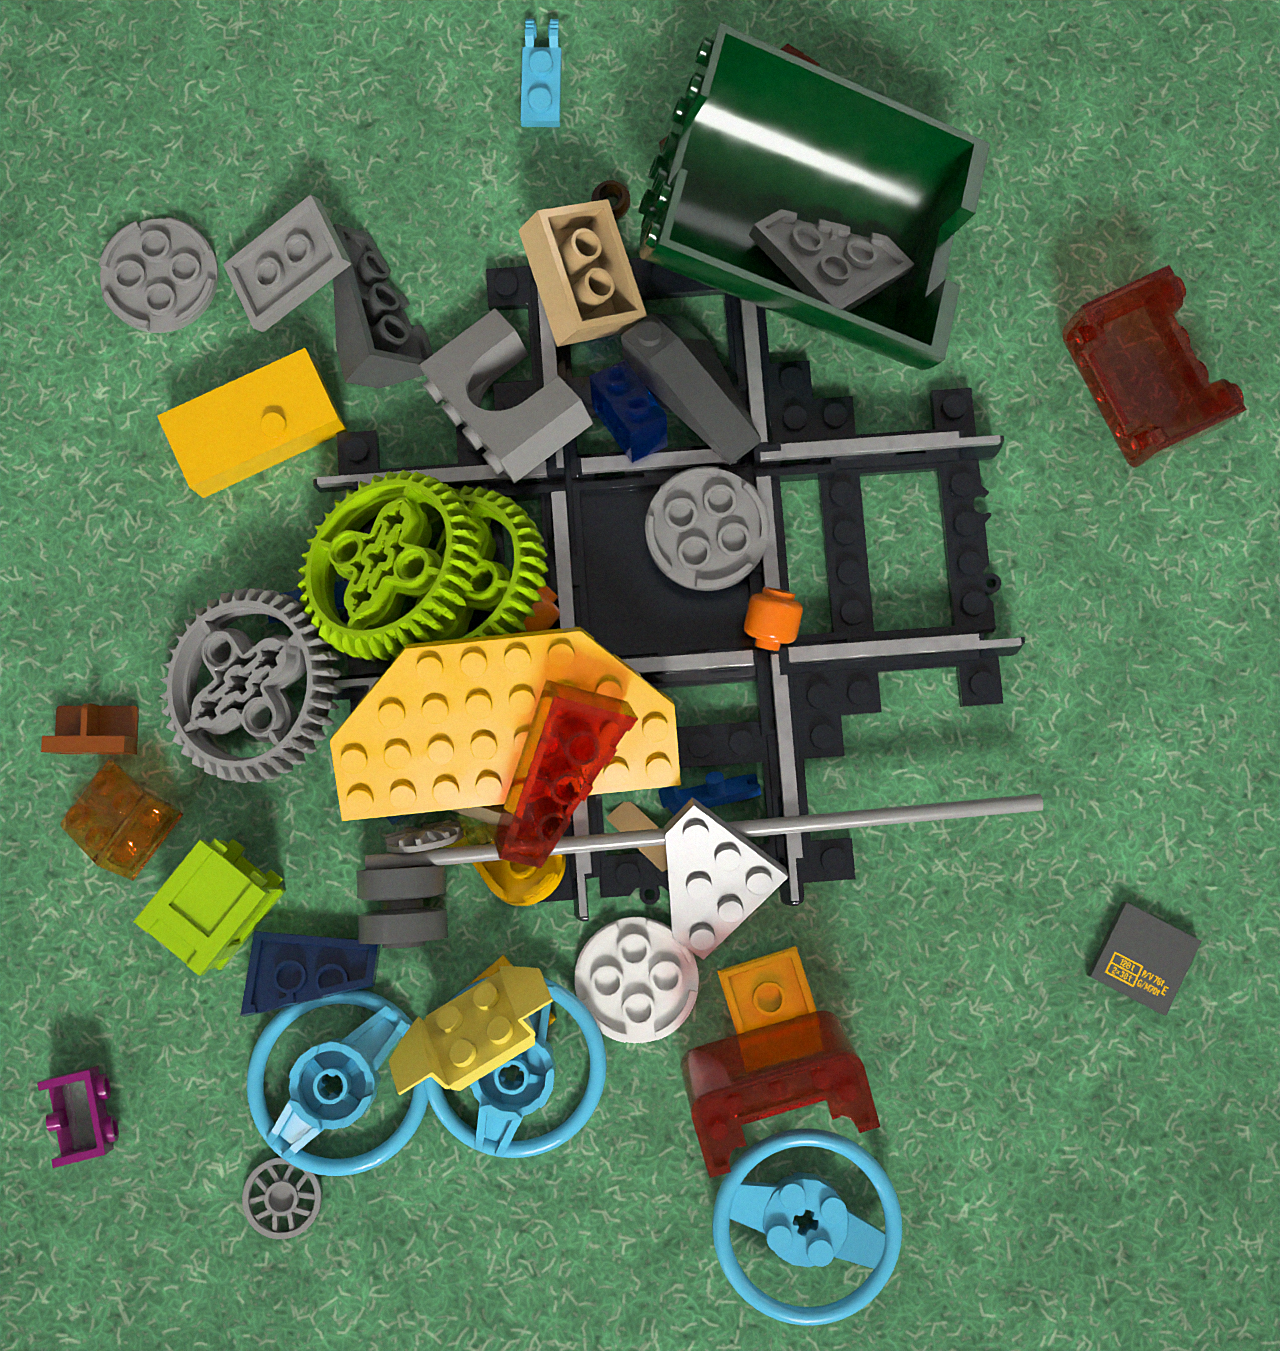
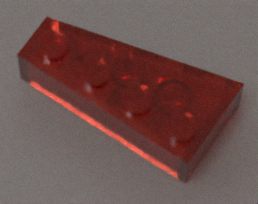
M550 680L545 681L493 837L499 859L542 868L571 823L570 817L580 802H585L592 791V783L603 766L610 763L618 751L616 746L626 731L630 732L638 720L628 701Z

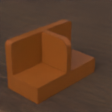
M84 703L82 706H58L56 709L55 736H42L41 752L50 754L137 755L139 708L137 706H99L92 703Z

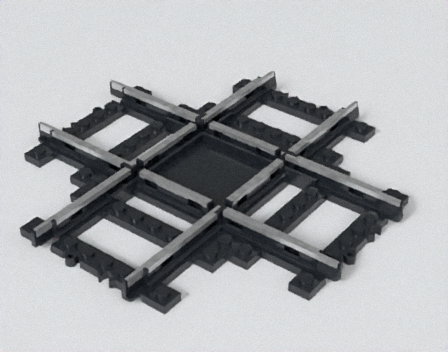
M642 258L628 259L642 300L724 295L729 366H725L724 369L746 411L750 412V418L761 437V442L732 465L723 460L709 445L578 455L576 436L521 478H538L539 482L509 484L511 479L504 471L497 475L482 455L486 452L484 447L482 446L476 450L462 432L465 428L464 424H459L456 427L458 463L380 469L379 434L376 430L336 433L339 476L317 477V479H314L313 486L319 493L347 491V489L357 491L360 481L371 484L374 475L384 478L388 471L399 474L402 470H405L412 474L417 471L426 476L430 475L437 478L443 484H447L449 487L460 491L465 485L474 490L480 486L489 492L491 490L499 492L503 496L511 498L514 502L541 500L543 543L547 553L545 563L548 571L545 572L546 585L559 596L554 604L560 611L559 619L549 630L572 628L576 624V627L583 628L594 637L595 641L631 666L656 689L755 682L759 721L676 727L680 768L762 762L767 819L783 817L781 796L784 817L809 815L804 759L845 756L841 716L882 712L878 673L956 667L960 707L1003 704L999 657L1014 656L1025 644V637L995 640L984 639V633H993L996 629L994 605L985 595H992L997 592L1001 587V579L994 573H988L983 576L984 569L989 565L985 523L991 517V513H978L974 509L973 502L975 498H985L989 494V491L981 485L979 460L994 459L1004 443V436L976 437L972 388L932 390L930 392L933 429L856 435L853 396L813 399L810 360L770 363L765 308ZM519 266L486 269L489 311H492L494 308L497 311L528 309L533 380L493 383L495 411L507 410L521 404L559 375L582 400L591 419L674 413L633 373L573 377L570 344L557 347L531 267ZM740 302H741V312H742V325H741ZM923 450V453L896 455L897 452ZM809 458V462L780 464L781 460ZM723 464L724 468L721 470L731 472L746 482L749 481L759 492L769 515V539L759 564L742 581L720 590H694L671 580L654 562L646 542V515L660 487L674 475L694 468V466ZM624 471L625 476L597 478L594 473ZM937 471L952 626L874 632L860 477ZM818 480L832 633L798 635L794 642L780 644L779 651L755 646L756 638L749 636L744 630L750 597L755 593H762L763 587L789 591L780 482ZM377 516L368 521L358 532L369 534ZM492 519L489 528L496 542V551L492 561L506 567L503 524ZM987 580L993 583V588L987 586ZM346 607L344 613L340 616L344 623L350 619ZM475 609L468 626V634L487 620L493 612ZM943 652V653H937V654L915 655V654H919V653ZM348 654L349 675L339 676L334 679V685L339 686L343 691L333 694V699L336 701L350 700V710L352 713L373 684L389 668L391 658L389 661L379 658L372 661L366 660L363 657L361 659L355 658ZM823 660H826V662H813V663H799V664H797L798 662H809V661H823ZM740 666V668L710 670V668ZM771 679H772V683H773V695H774V707H775L774 709H773V700H772ZM602 794L560 798L563 837L589 835V830L590 835L604 833ZM810 832L768 835L769 844L756 845L787 869L788 878L779 886L780 900L785 905L799 906L804 901L803 883L856 879L852 838L811 841ZM606 850L565 854L566 867L562 880L557 888L540 902L573 900L576 919L585 922L589 921L587 879L599 877L600 898L630 896L636 888H641L639 893L641 901L647 905H652L660 898V891L657 886H662L669 892L667 870L662 872L643 853L606 856ZM652 889L655 892V896L652 899H647L645 897L646 890Z

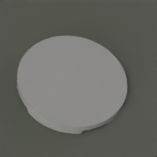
M166 216L165 219H150L139 223L137 221L129 223L110 239L103 250L99 262L101 267L100 284L104 301L124 323L144 332L167 333L179 330L193 323L207 310L218 286V264L211 246L193 226L172 217Z
M713 466L687 469L667 480L653 498L645 522L647 546L651 557L659 569L674 582L684 587L701 591L728 588L746 578L762 559L770 532L767 508L755 487L749 481L746 482L731 472Z

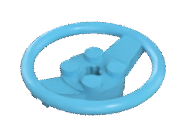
M487 978L481 979L477 982L470 984L466 988L459 991L449 1001L463 994L464 992L481 983ZM544 978L553 1000L571 1014L586 1039L590 1056V1072L584 1096L571 1116L554 1130L532 1139L511 1141L523 1117L533 1113L539 1107L542 1108L553 1090L556 1063L553 1057V1048L546 1041L551 1003L528 1016L535 1031V1045L469 1085L472 1088L474 1097L480 1103L477 1130L466 1124L456 1114L447 1101L442 1086L431 1076L424 1080L428 1100L438 1119L458 1140L477 1151L504 1158H525L548 1152L559 1147L578 1133L592 1116L600 1101L607 1070L605 1045L600 1029L590 1011L573 993L549 979ZM510 1065H516L520 1067L519 1071H523L524 1076L517 1075L515 1081H509L506 1079L507 1072H503L501 1069L503 1067L508 1068Z
M363 989L284 1007L267 1024L258 1038L250 1058L247 1073V1097L250 1112L259 1133L273 1151L295 1167L326 1176H346L365 1172L381 1165L397 1154L414 1135L426 1112L429 1100L424 1087V1081L414 1086L410 1107L396 1131L386 1141L371 1151L350 1158L331 1159L312 1155L303 1151L302 1148L324 1129L334 1130L348 1127L368 1111L376 1098L377 1089L381 1081L378 1069L401 1036L403 1037L413 1024L410 1018L389 1000ZM350 1004L376 1012V1014L344 1039L334 1038L330 1041L319 1043L297 1059L289 1074L291 1098L275 1124L266 1104L264 1073L268 1056L281 1033L298 1017L326 1005ZM327 1074L331 1077L338 1075L341 1078L342 1093L336 1090L330 1094L326 1090L325 1086L329 1083L325 1080Z
M802 1128L786 1130L768 1136L751 1146L734 1162L723 1179L716 1196L712 1218V1233L715 1251L721 1268L730 1284L746 1302L763 1314L778 1321L802 1326H816L836 1322L853 1315L864 1308L880 1293L888 1282L898 1260L902 1241V1216L898 1197L891 1180L878 1161L868 1151L837 1133L820 1129ZM799 1146H814L832 1150L855 1163L874 1185L883 1207L885 1231L847 1209L831 1183L816 1174L797 1172L793 1173L794 1175L784 1177L778 1183L743 1180L763 1159L781 1150ZM805 1210H810V1215L814 1222L807 1224L805 1228H799L798 1222L794 1220L795 1215L803 1216ZM730 1219L765 1233L768 1246L778 1257L792 1265L824 1267L835 1257L873 1268V1271L860 1287L836 1302L815 1307L794 1306L780 1302L758 1289L743 1272L731 1244Z

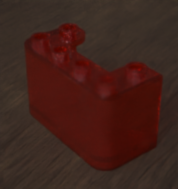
M1170 265L1082 305L1062 331L1063 341L1126 462L1133 468L1148 463L1222 428L1247 410L1244 405V396L1239 386L1235 383H1230L1226 379H1219L1210 384L1206 366L1203 362L1197 360L1190 346L1188 332L1183 326L1178 324L1174 316L1183 305L1186 288L1182 279L1174 274Z
M825 1010L815 1011L697 1046L687 1051L682 1057L680 1063L682 1080L709 1178L731 1172L729 1159L732 1151L737 1146L738 1148L747 1146L741 1125L826 1100L832 1120L840 1118L841 1115L848 1117L854 1122L859 1133L880 1127L865 1067L839 1018L832 1012Z

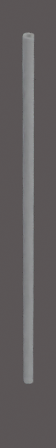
M1041 794L726 823L747 838L1042 811L1043 799ZM664 828L439 848L412 853L374 854L365 856L366 870L415 868L666 845Z

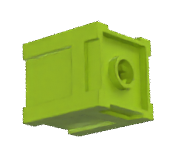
M216 838L212 842L199 840L133 921L186 963V966L198 976L205 975L208 970L213 968L218 970L224 969L286 892L280 886L284 879L272 869L267 874L263 873L241 854L246 848L234 838L229 843L224 840H217Z

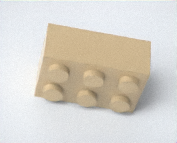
M608 199L537 210L518 230L557 347L625 333L647 317Z

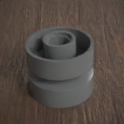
M445 865L356 870L357 898L368 901H381V909L358 915L359 944H382L383 948H409L424 946L425 941L448 938L447 909L424 906L423 899L446 893Z

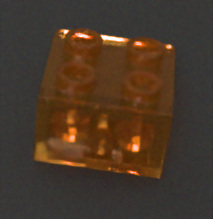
M108 760L100 772L94 776L92 782L78 801L69 809L60 826L98 867L134 881L183 816V813L174 805L147 793L119 764Z

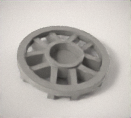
M444 820L430 824L423 822L420 823L421 828L405 826L403 827L404 830L386 834L385 845L386 850L391 853L426 851L459 841L464 837V831L460 821L451 822V820Z
M281 1157L271 1158L259 1165L248 1177L242 1194V1206L248 1222L257 1232L272 1239H289L308 1229L319 1214L323 1198L321 1183L316 1174L302 1170L305 1174L296 1184L289 1180L295 1166ZM287 1164L290 1166L282 1178L274 1165ZM265 1169H268L275 1181L271 1186L259 1175ZM308 1178L313 1185L314 1192L300 1190ZM256 1182L264 1194L250 1198L252 1185ZM300 1198L315 1200L313 1210L299 1206ZM264 1200L267 1209L255 1215L251 1204ZM295 1213L308 1216L309 1218L296 1228ZM272 1214V1229L260 1223L259 1219ZM287 1215L289 1230L279 1231L280 1216Z

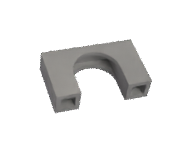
M494 308L418 366L427 378L422 385L436 403L441 400L446 403L442 406V409L456 427L461 423L465 425L462 432L476 450L482 446L484 447L486 452L482 455L494 472L498 475L504 471L516 483L591 426L593 422L582 400L559 375L527 400L513 408L502 411H489L480 408L482 397L488 387L529 355L516 330Z

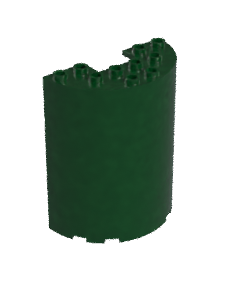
M719 23L712 38L704 37L700 43L695 57V63L699 65L689 81L685 97L680 96L671 117L674 125L666 138L662 153L655 156L651 165L648 178L654 180L651 190L647 188L638 211V213L644 215L639 243L640 258L909 367L927 370L938 365L946 357L960 285L945 279L954 234L976 213L990 143ZM783 209L797 213V220L817 224L819 219L850 226V233L868 238L872 232L888 236L915 265L907 276L847 312L805 295L750 238L749 233L755 223Z

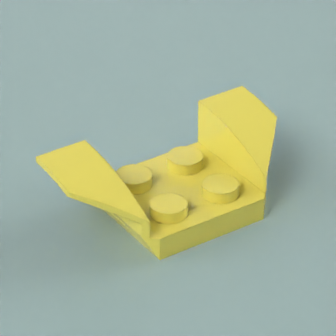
M499 966L500 971L428 1014L425 1020L418 1016L389 1059L397 1093L399 1095L403 1094L430 1076L444 1089L451 1088L452 1090L460 1091L534 1046L535 1031L528 1016L553 1002L541 970L531 967Z

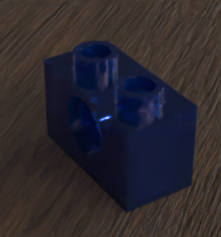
M626 359L589 376L592 408L632 463L668 446L667 414Z

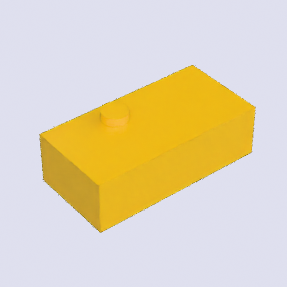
M306 348L157 415L189 488L202 498L336 437V433L347 432L321 373Z

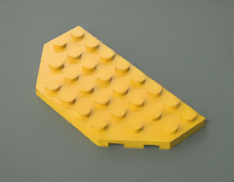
M581 627L406 644L396 656L394 662L360 700L357 707L341 723L330 739L342 821L681 785L675 705L673 700L643 679L636 670L617 655L610 653Z

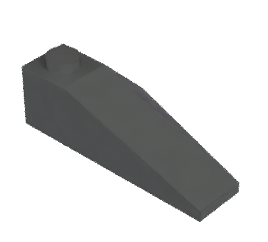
M334 224L333 227L352 263L333 278L336 349L345 382L380 389L424 376L418 365L433 355L428 335L422 325H415L413 328L403 311L410 304L404 294L397 295L387 283L386 278L391 271L370 234Z
M651 313L621 335L623 365L729 465H732L761 442V437L710 340L685 317Z

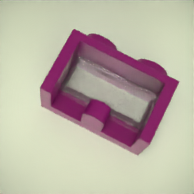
M98 1066L51 1076L37 1082L38 1091L49 1089L53 1112L46 1115V1126L49 1132L57 1131L61 1153L51 1160L53 1168L103 1156L114 1149L113 1142L119 1138L118 1123L114 1115L108 1116L105 1099L111 1097V1086L107 1074H100Z

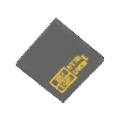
M1122 902L1087 976L1166 1016L1201 941L1127 902Z

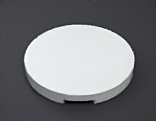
M628 917L605 925L585 944L575 968L577 998L590 1011L602 1034L624 1043H645L668 1036L679 1028L689 1016L698 994L699 975L692 951L672 937V928L651 918Z

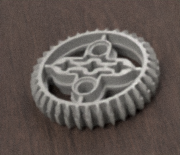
M250 588L249 590L235 589L234 594L229 592L221 593L220 600H207V608L195 609L196 619L184 620L187 631L175 633L179 643L177 646L168 647L173 654L172 659L162 663L169 669L168 676L159 679L167 685V691L159 696L168 701V706L161 712L172 718L166 728L177 732L172 742L183 746L181 754L192 758V764L204 768V772L209 775H217L222 780H235V782L247 783L248 781L262 782L265 779H275L280 776V773L287 774L293 771V764L301 765L306 763L304 753L312 754L317 752L314 740L322 741L327 738L322 731V727L334 724L333 720L328 717L329 711L340 708L335 702H332L333 694L343 691L339 686L334 685V679L342 675L338 669L333 668V664L340 657L336 653L329 652L333 645L325 642L318 633L319 628L310 624L311 617L304 612L306 607H304L303 603L296 601L289 595H280L279 592L270 589L267 591L260 588ZM265 614L283 621L294 634L291 637L274 635L256 644L245 632L235 628H227V626L247 615ZM204 661L214 680L197 694L198 674L201 663ZM307 670L306 694L301 712L298 715L297 709L286 693V690L299 680ZM272 712V720H271V723L269 724V716H270V713ZM243 726L257 740L264 743H273L275 747L259 756L238 757L228 754L219 748L211 739L209 733L215 735L228 734Z

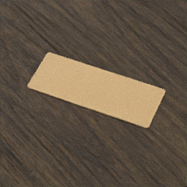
M622 802L606 817L620 832L659 828L632 802ZM666 845L637 847L662 872L667 870Z

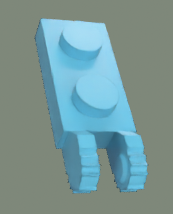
M526 19L525 47H522L521 126L560 127L561 48H559V19H550V24L548 25L549 47H535L537 25L534 19Z

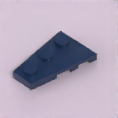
M254 931L240 1016L247 1017L375 986L381 944H359V940Z

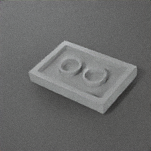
M310 194L223 265L253 329L265 332L352 263L320 199Z

